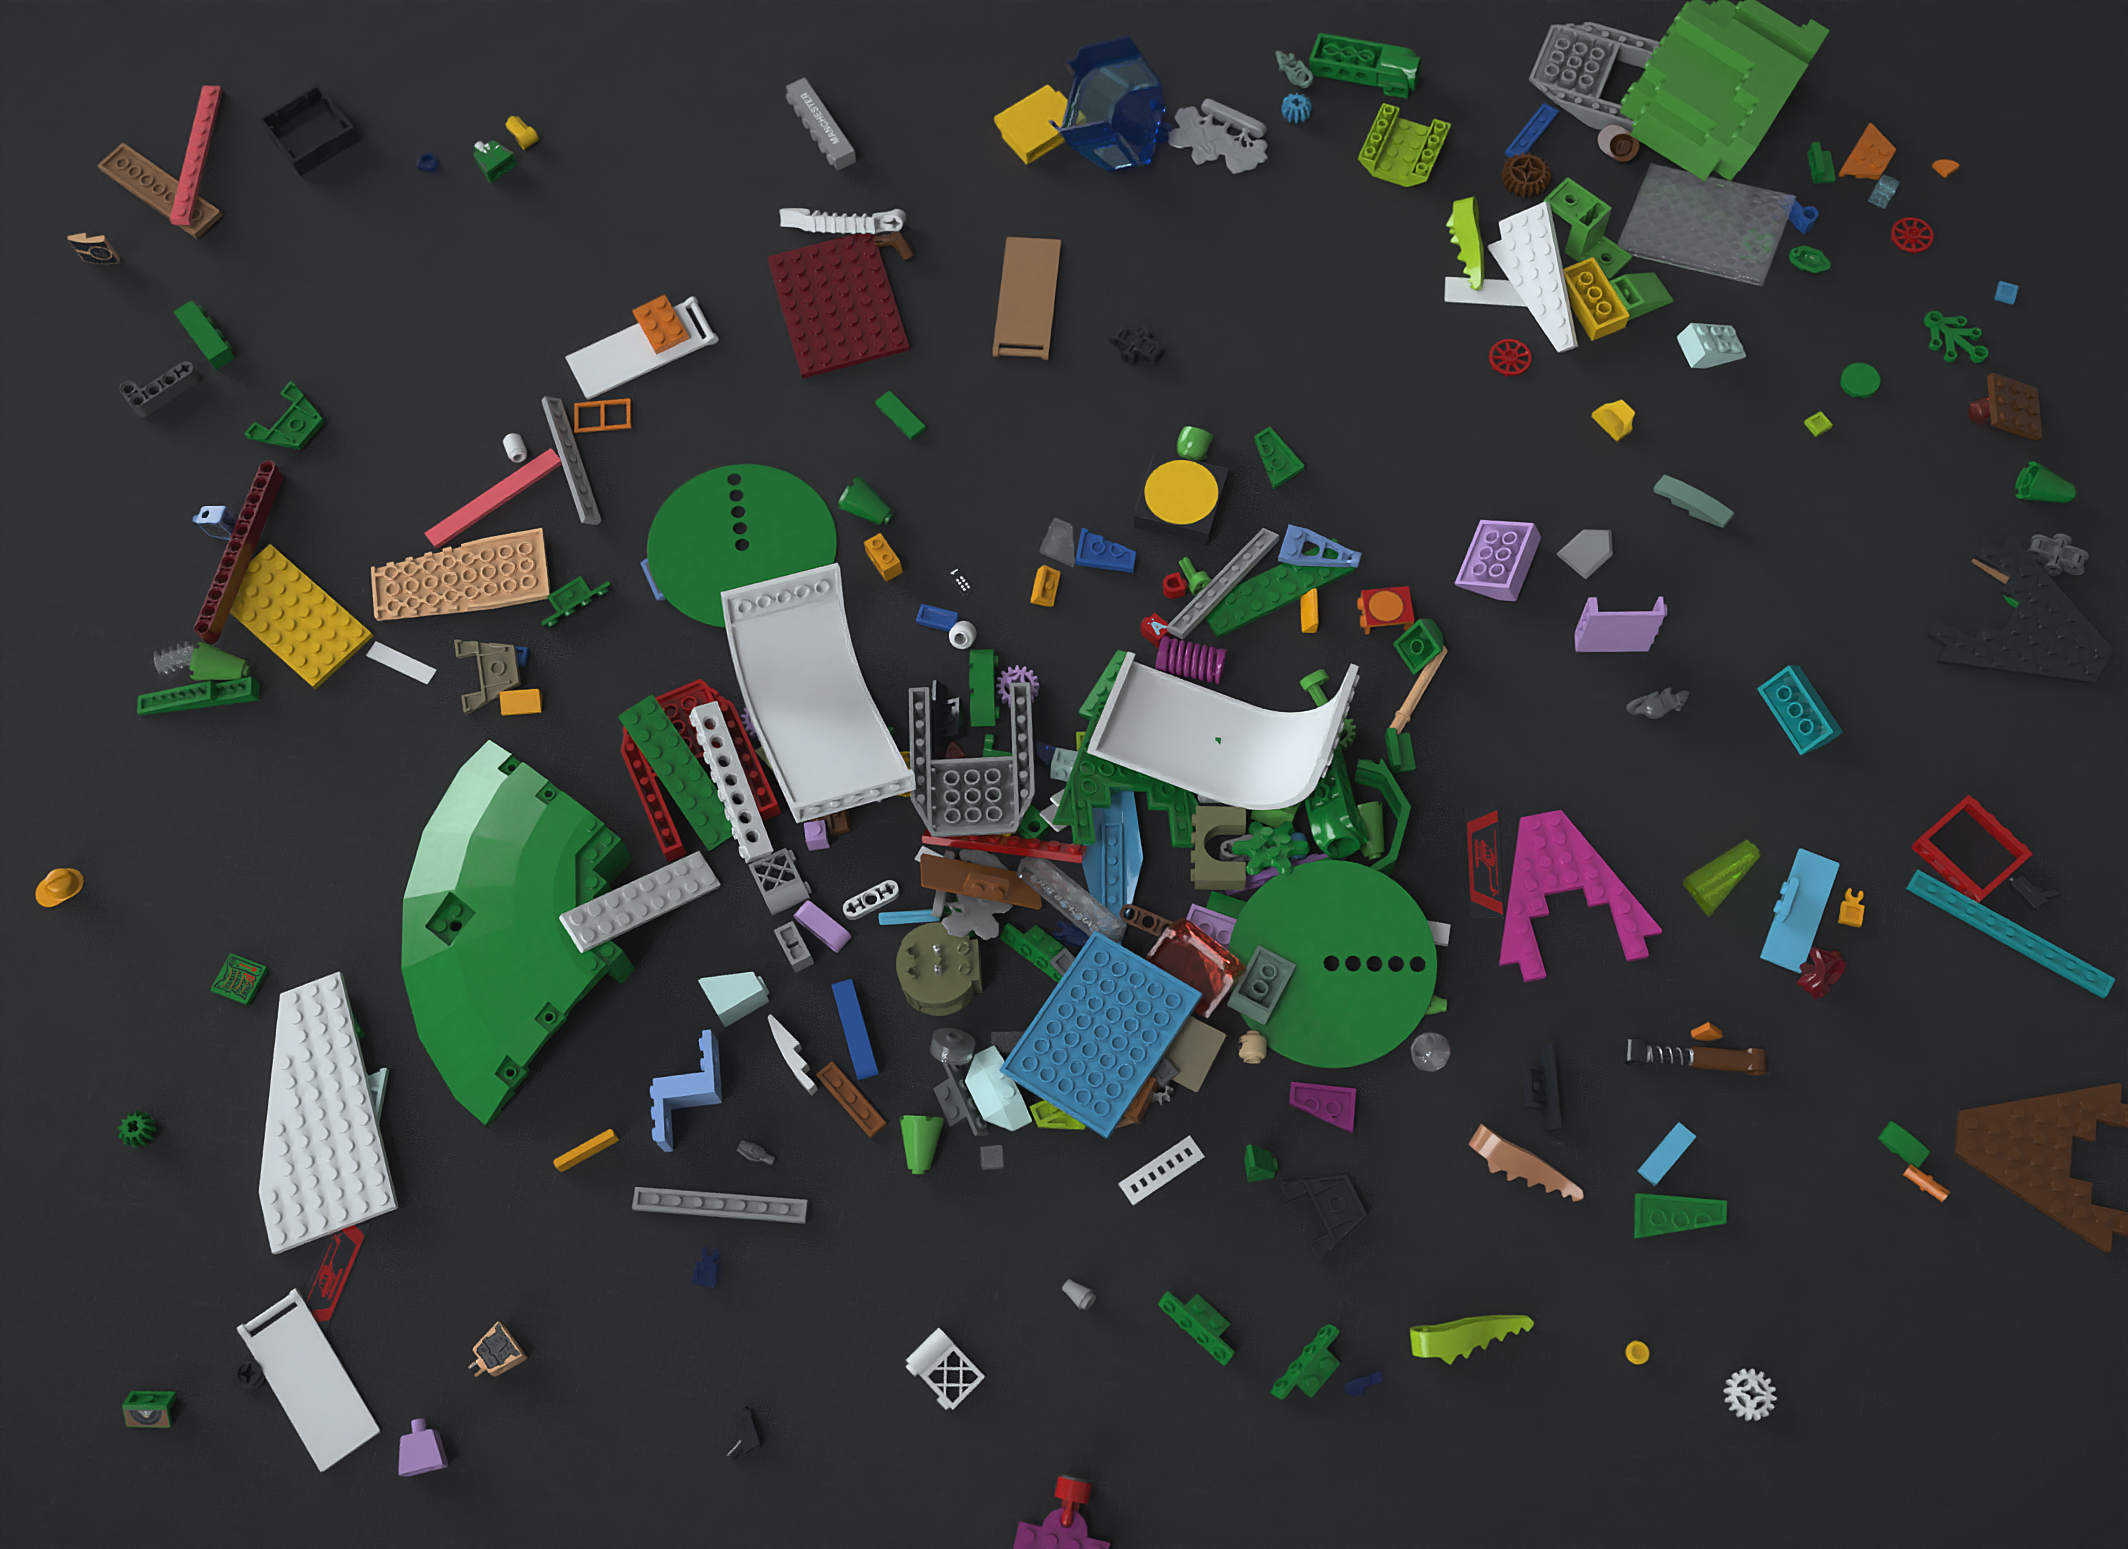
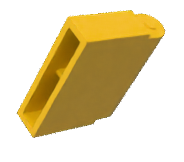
M1049 85L1042 87L994 117L997 127L1002 132V138L1027 165L1084 130L1083 116L1059 91L1055 92Z

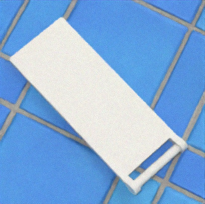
M692 296L684 303L673 307L689 339L657 355L638 323L566 356V360L586 399L594 398L706 345L717 343L718 337L712 332L700 310L697 298ZM687 308H692L707 336L705 339L702 340L686 310Z
M297 1288L290 1291V1295L246 1325L242 1324L237 1327L239 1334L246 1342L255 1360L260 1364L262 1372L321 1472L326 1471L380 1433L379 1426ZM293 1302L297 1303L298 1306L255 1336H251L250 1332Z

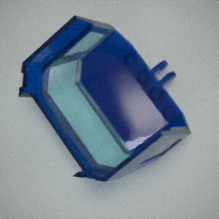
M1129 35L1082 46L1077 51L1078 55L1072 60L1068 59L1064 63L1065 67L1074 77L1061 128L1053 120L1048 122L1072 149L1104 168L1108 173L1152 164L1157 141L1161 143L1167 142L1170 138L1168 133L1172 130V125L1162 123L1165 101L1160 79Z

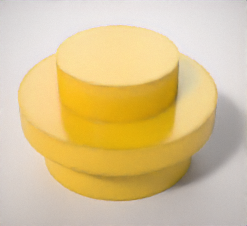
M1633 1341L1626 1348V1356L1631 1363L1640 1365L1648 1360L1649 1349L1643 1342Z

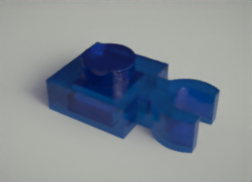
M1057 921V927L1063 928V931H1054L1053 935L1057 939L1066 937V944L1083 948L1093 930H1090L1091 927L1088 928L1072 922L1070 928L1064 922Z
M703 1247L701 1251L703 1262L696 1261L691 1283L693 1285L714 1288L719 1266L714 1264V1261L719 1257V1250L715 1248L714 1254L707 1256L708 1248Z
M1379 1371L1345 1383L1343 1385L1345 1395L1352 1394V1397L1364 1394V1389L1383 1381L1381 1372Z

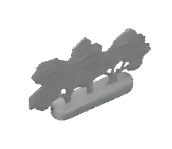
M1206 99L1201 106L1202 111L1207 115L1206 117H1201L1194 106L1187 107L1186 109L1180 108L1174 117L1180 128H1175L1167 134L1170 145L1181 149L1193 147L1191 156L1196 165L1204 163L1205 160H1216L1219 155L1223 154L1226 157L1228 168L1235 174L1255 168L1258 163H1263L1268 159L1265 154L1267 148L1266 141L1259 139L1251 141L1248 136L1249 134L1256 138H1262L1267 131L1266 126L1258 120L1211 99ZM1212 118L1225 123V125L1214 126L1212 124ZM1232 126L1242 131V133L1238 136H1231L1227 133V128ZM1242 138H1245L1244 141H1247V147L1242 146Z
M963 849L959 852L960 859L964 862L971 861L974 864L1008 870L996 855L989 854L987 851ZM946 850L944 858L955 859V852ZM936 890L931 916L941 917L944 906H947L951 909L952 913L943 919L942 924L948 929L949 935L964 937L971 930H974L978 936L987 940L999 935V923L996 922L992 914L1005 913L1013 906L1012 904L956 894L958 897L957 902L949 903L945 901L947 892ZM955 908L961 909L962 912H957Z

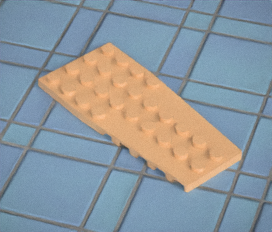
M542 528L483 538L461 544L459 548L452 549L448 547L444 548L443 552L435 554L428 552L424 553L425 556L416 559L408 557L405 558L406 561L396 564L389 562L387 566L380 568L371 567L374 616L377 621L495 609L548 599L547 596L551 594L545 537Z

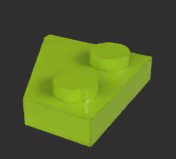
M1045 1100L1030 1106L1038 1128L1086 1129L1084 1124Z

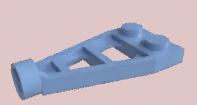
M1289 525L1278 561L1297 566H1351L1358 568L1362 553L1351 551L1309 529ZM1310 541L1318 545L1320 548L1319 553L1316 556L1303 555L1302 549L1305 542ZM1329 548L1339 553L1338 558L1335 560L1323 558L1324 550Z

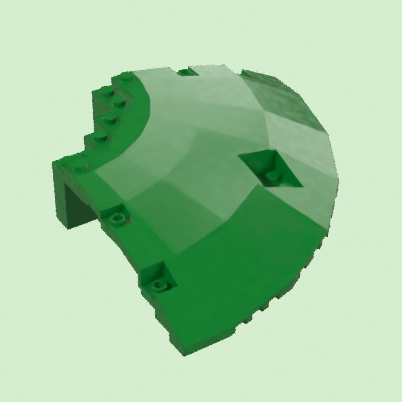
M490 740L460 768L423 831L403 898L401 966L419 1039L455 1099L487 1127L503 1112L501 1108L515 1094V1088L528 1076L527 1073L530 1069L527 1066L547 1040L567 1020L566 1017L579 1000L581 1001L606 973L619 984H622L635 970L623 950L611 940L581 953L559 919L561 914L612 891L609 885L633 861L623 841L578 802L563 791H560L524 762L520 763L512 754ZM512 767H516L514 771H510ZM549 793H553L551 797H546ZM455 923H462L459 931H452V926ZM553 1015V1019L547 1021V1017ZM514 1071V1075L508 1077V1073Z

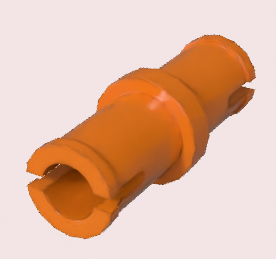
M1912 1164L1903 1173V1176H1906L1920 1186V1190L1927 1191L1940 1200L1941 1203L1950 1193L1949 1190L1933 1180L1934 1177L1931 1175L1927 1176Z

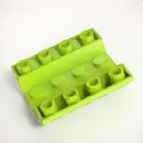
M1383 103L1358 156V160L1372 176L1405 187L1426 182L1451 124L1434 119L1431 127L1404 120L1398 118L1400 108Z

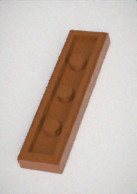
M833 1061L816 1074L817 1078L870 1138H873L887 1125L884 1119Z

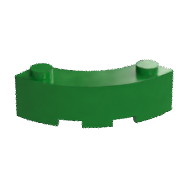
M994 649L970 650L969 686L970 690H974V693H970L971 727L995 726L996 719H999V707H995V668H998V656H994Z

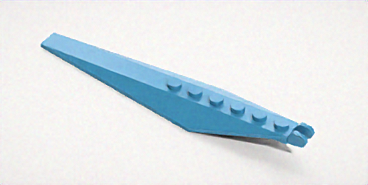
M1119 791L1113 795L1109 809L1092 808L1096 841L1094 845H1083L1087 846V854L1082 862L1100 934L1119 945L1123 942L1127 924L1120 918L1119 912L1122 906L1126 904L1132 905L1143 862L1134 791ZM1131 909L1125 912L1127 920L1129 919Z

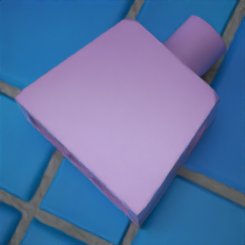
M424 1418L411 1421L413 1434L404 1435L400 1439L399 1475L408 1477L449 1467L439 1432L434 1429L426 1430Z

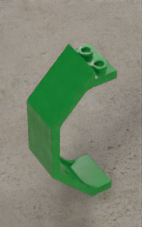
M1382 758L1380 764H1375L1371 760L1359 759L1354 783L1378 789L1397 819V828L1390 853L1370 866V868L1390 876L1393 874L1411 806Z

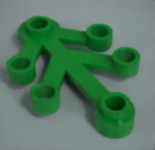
M1931 311L1925 315L1924 324L1931 331V341L1929 343L1931 350L1937 351L1942 346V340L1939 339V330L1945 335L1946 353L1944 360L1946 362H1954L1957 357L1954 342L1970 354L1971 360L1974 363H1981L1988 356V350L1984 346L1974 347L1962 338L1969 337L1971 340L1976 341L1982 334V331L1977 327L1962 329L1967 323V319L1964 316L1943 317L1938 311ZM1947 325H1954L1955 328H1949Z

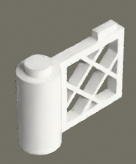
M939 1328L906 1359L909 1363L906 1368L914 1376L919 1374L940 1396L937 1401L946 1410L949 1407L953 1410L985 1378ZM953 1351L960 1357V1367H947V1357ZM944 1361V1367H938ZM963 1361L967 1364L968 1367H963ZM934 1370H944V1384H934L928 1376ZM947 1370H960V1384H946ZM962 1370H972L978 1378L972 1384H962ZM937 1386H944V1393ZM946 1386L960 1387V1395L953 1403L946 1397ZM962 1387H968V1388L962 1393Z

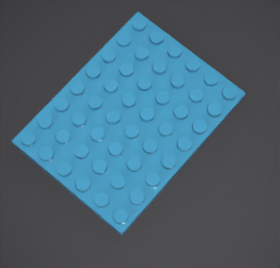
M1094 931L999 1071L1106 1139H1109L1203 995L1201 992L1104 935Z

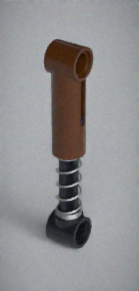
M1638 1039L1624 1041V1064L1629 1066H1642L1649 1061H1661V1063L1665 1061L1671 1062V1064L1678 1062L1682 1065L1683 1063H1688L1690 1068L1737 1071L1755 1076L1764 1075L1767 1072L1766 1051L1762 1049L1733 1050L1692 1046L1690 1049L1680 1050V1048L1670 1049L1669 1047L1664 1049L1659 1046L1652 1048V1046L1645 1044V1041Z

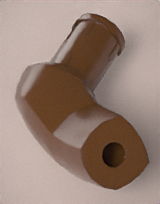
M892 231L890 235L875 236V241H883L875 243L878 248L892 246L899 252L904 261L915 256L909 243L901 233Z

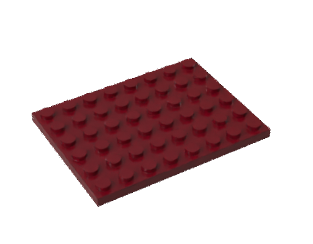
M856 233L767 257L802 379L910 350L878 246L875 245V236L872 233Z

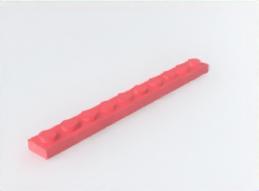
M203 86L170 217L172 225L191 224L222 96L221 86Z

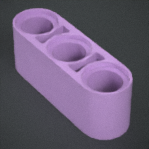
M809 900L793 915L802 926L837 953L852 938L842 926Z

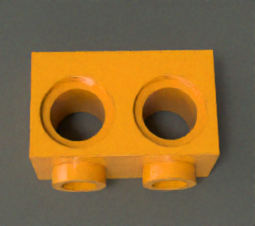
M881 533L864 542L866 554L886 582L903 573L900 560Z

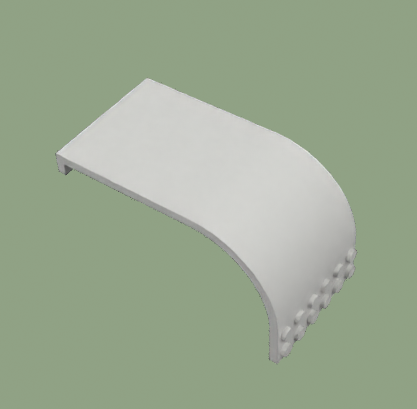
M838 563L720 592L730 651L740 689L754 729L796 823L916 790L915 774L912 769L908 770L862 677L847 625L841 573Z
M1127 652L1091 738L1087 753L1227 805L1254 810H1272L1289 807L1309 796L1316 787L1319 778L1325 777L1334 755L1333 751L1339 740L1338 736L1344 725L1343 718H1346L1350 707L1349 703L1355 692L1353 687H1356L1360 677L1356 674L1359 666L1350 664L1338 693L1325 705L1309 711L1288 713L1262 709L1133 661L1135 654ZM1215 737L1221 738L1220 744L1215 740Z

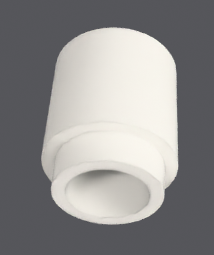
M514 433L508 434L503 440L508 457L513 462L525 460L527 450L521 436Z

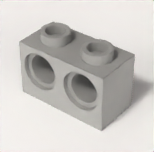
M793 921L774 930L795 973L814 964Z

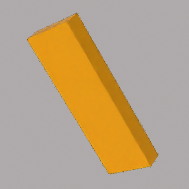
M609 1129L556 1158L553 1163L560 1172H563L616 1143L619 1139L616 1133Z

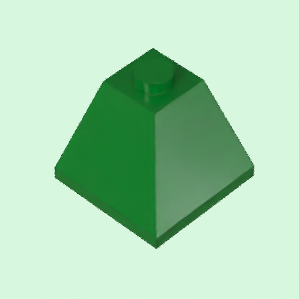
M1419 619L1393 645L1413 675H1416L1443 651V634L1433 619Z

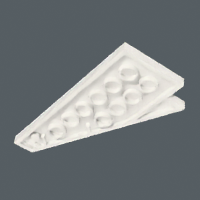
M1543 202L1500 221L1499 226L1502 240L1488 245V249L1556 350L1562 353L1578 347L1550 203Z

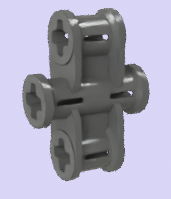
M2056 534L2053 539L2044 535L2032 536V544L2027 552L2035 561L2045 564L2043 570L2048 575L2058 576L2062 571L2072 575L2084 573V563L2088 560L2089 553L2070 546L2072 543L2070 536Z

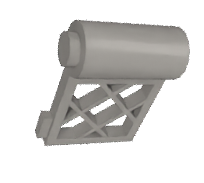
M786 848L749 864V868L772 916L809 899L808 894L812 893L808 883L802 882L793 864L796 858L792 850L787 851ZM785 855L787 860L784 866L776 865V860ZM761 866L768 867L765 875L756 873L755 869ZM773 868L781 870L778 879L769 877ZM786 872L792 873L795 876V879L788 882L782 880ZM767 881L776 883L773 889L765 892L764 886Z

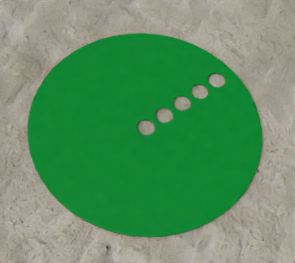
M755 464L730 465L709 470L692 478L668 497L651 525L647 544V557L652 577L658 589L675 608L699 622L726 628L720 592L834 564L837 547L836 530L831 513L825 502L801 479L788 472L769 466ZM732 474H738L742 480L738 485H730L727 481L728 477ZM739 490L743 493V498L738 502H734L729 498V495L732 491ZM737 506L743 507L745 515L741 518L733 517L731 514L733 508ZM737 523H744L747 525V531L744 534H736L733 531V527ZM740 539H745L749 542V547L744 551H739L735 548V543Z
M1339 860L1315 861L1293 867V872L1289 875L1278 874L1259 888L1242 909L1231 934L1227 966L1232 993L1258 945L1296 965L1265 1025L1242 1013L1240 1014L1252 1031H1258L1260 1035L1266 1038L1267 1046L1279 1054L1305 1065L1321 1068H1346L1373 1061L1387 1054L1401 1044L1417 1027L1430 1004L1434 992L1437 974L1436 948L1431 929L1423 912L1415 900L1398 883L1385 874L1358 863ZM1335 956L1338 958L1340 965L1337 970L1328 971L1324 967L1326 957ZM1349 956H1356L1360 959L1361 966L1357 971L1352 972L1346 968L1345 961ZM1371 956H1377L1382 960V968L1377 972H1372L1367 968L1366 963ZM1398 956L1402 958L1404 967L1401 971L1393 972L1389 969L1388 961L1391 957ZM1419 956L1425 960L1426 966L1423 971L1414 972L1410 968V960L1413 957Z

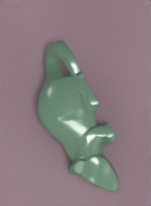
M1276 51L1279 71L1284 70L1289 81L1296 86L1302 88L1310 86L1313 81V75L1308 68H1305L1301 61L1296 62L1294 54L1290 53L1288 57L1281 51Z

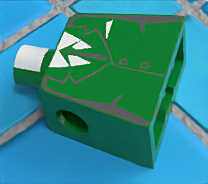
M494 140L486 144L479 141L474 146L476 150L473 154L474 158L490 183H493L518 165L513 152Z

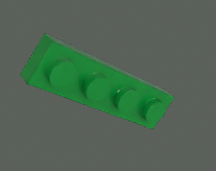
M1117 650L1078 713L1082 718L1091 719L1098 698H1109L1127 652Z

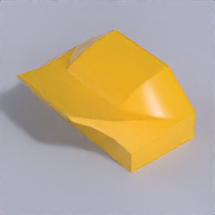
M1621 399L1613 403L1604 404L1595 410L1591 417L1618 442L1632 432V421L1635 412Z

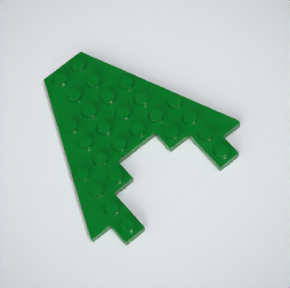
M1098 698L1052 824L1071 826L1073 844L1094 845L1096 840L1092 808L1109 809L1111 806L1110 791L1146 792L1148 810L1168 811L1172 846L1177 848H1193L1194 845H1191V832L1196 830V826H1192V814H1196V806H1199L1191 791L1087 753L1091 738L1108 698Z

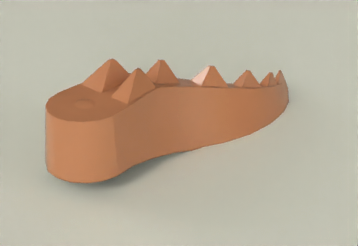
M1482 1123L1468 1143L1488 1160L1491 1173L1504 1170L1507 1172L1508 1181L1521 1176L1527 1178L1528 1187L1541 1183L1545 1185L1547 1193L1558 1189L1563 1197L1571 1194L1573 1201L1581 1200L1584 1197L1583 1190L1551 1165L1534 1153L1502 1138Z

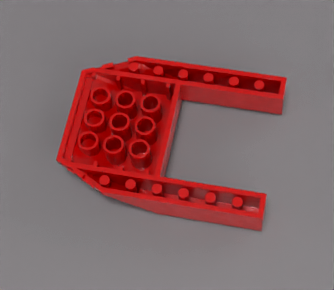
M701 679L655 698L702 768L710 764L705 762V751L703 746L698 743V732L696 727H693L691 724L690 715L694 707L717 701L762 821L782 814L736 708L731 701L726 700L719 692L710 688ZM704 723L707 729H713L711 724ZM624 727L621 753L662 852L668 862L673 861L687 853L659 786L663 785V783ZM711 742L713 747L720 748L719 743Z

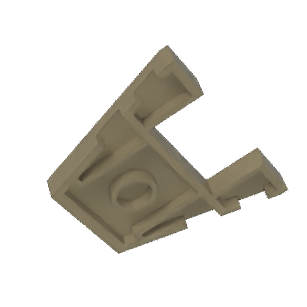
M454 640L456 657L458 659L477 655L481 691L461 695L463 712L465 714H470L500 697V692L510 691L521 685L517 651L514 645Z

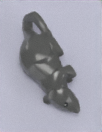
M1669 687L1663 690L1661 694L1657 691L1633 700L1627 705V711L1633 715L1642 713L1649 718L1659 719L1670 710L1680 711L1687 701L1690 692L1684 690L1677 694H1671L1672 689Z

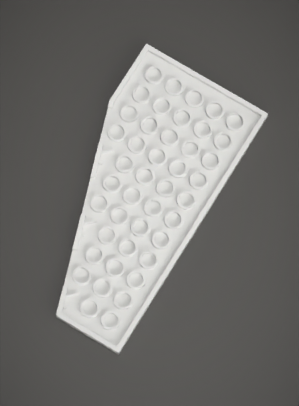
M341 972L331 974L280 994L259 1185L261 1205L273 1254L284 1252L399 1208L359 1039L355 1031V1023L344 976Z

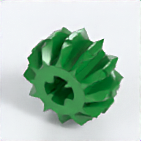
M137 1110L135 1114L128 1113L127 1119H121L123 1125L117 1127L121 1131L118 1135L119 1138L123 1140L125 1145L138 1148L140 1144L147 1146V1139L154 1140L151 1134L157 1131V1128L153 1127L156 1121L151 1118V1115Z

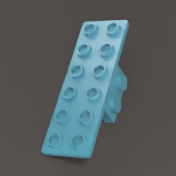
M1801 848L1798 850L1788 880L1781 887V900H1777L1773 909L1776 914L1760 956L1762 959L1794 972L1802 973L1799 966L1802 963H1806L1840 865L1839 863Z

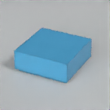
M2000 281L1994 300L2013 305L2019 286Z

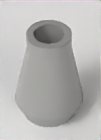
M1071 1279L1067 1280L1063 1285L1062 1290L1067 1293L1079 1309L1088 1310L1094 1303L1096 1295L1093 1294V1290Z

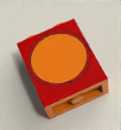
M1409 586L1362 590L1360 598H1357L1358 610L1362 611L1360 625L1361 628L1364 627L1365 635L1370 633L1371 627L1404 624V630L1407 631L1415 622Z

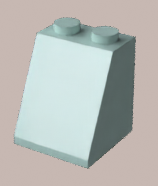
M753 972L701 978L698 980L725 1027L770 1002L766 996L769 994V991L761 976L756 978Z

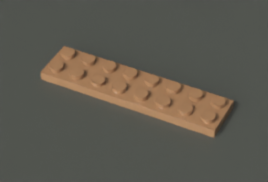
M124 143L97 165L106 175L170 219L179 185L176 179ZM197 195L191 224L178 226L198 239L223 215L220 210Z

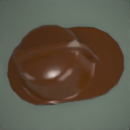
M1618 125L1604 127L1598 136L1600 149L1621 162L1629 161L1637 155L1639 141L1631 136L1629 131Z

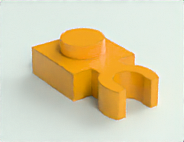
M1849 888L1845 893L1846 901H1843L1840 906L1838 923L1860 928L1863 921L1864 905L1858 903L1863 898V891H1859L1855 898L1851 895L1852 889Z

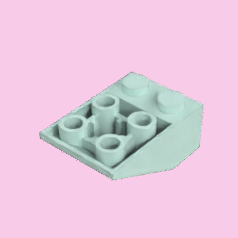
M1691 323L1677 336L1691 368H1708L1746 357L1743 346L1739 342L1736 331L1732 326Z

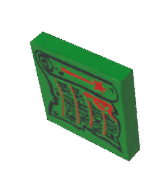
M230 953L210 991L249 1006L269 969Z

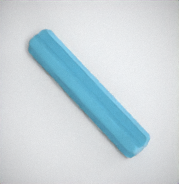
M932 909L879 913V923L881 925L933 922L939 921L940 917L931 916Z

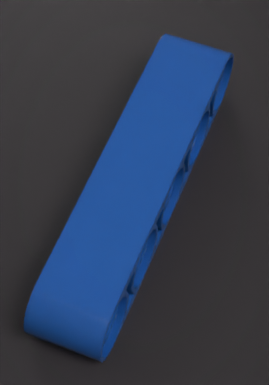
M852 978L831 984L858 1081L879 1075Z

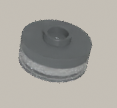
M941 1028L934 1032L930 1052L936 1059L947 1064H967L972 1059L975 1040L971 1035L962 1030Z

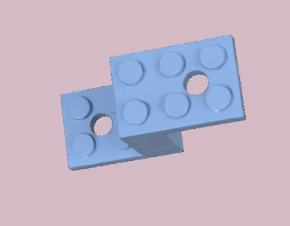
M703 1030V1038H699L700 1050L704 1054V1058L700 1060L701 1070L705 1072L653 1078V1086H650V1095L654 1099L651 1115L652 1119L655 1120L652 1136L653 1140L657 1142L664 1152L673 1151L671 1109L722 1103L718 1040L711 1030Z

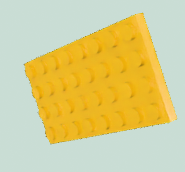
M271 544L250 561L230 610V614L315 690L374 637L368 629Z

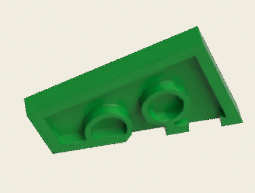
M1270 426L1255 435L1254 441L1273 489H1276L1304 470L1305 466Z

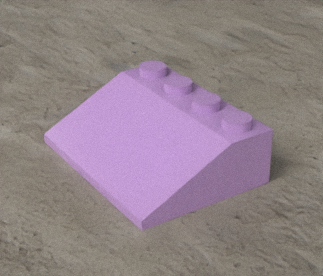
M1480 520L1455 585L1497 600L1516 601L1541 539L1535 524Z

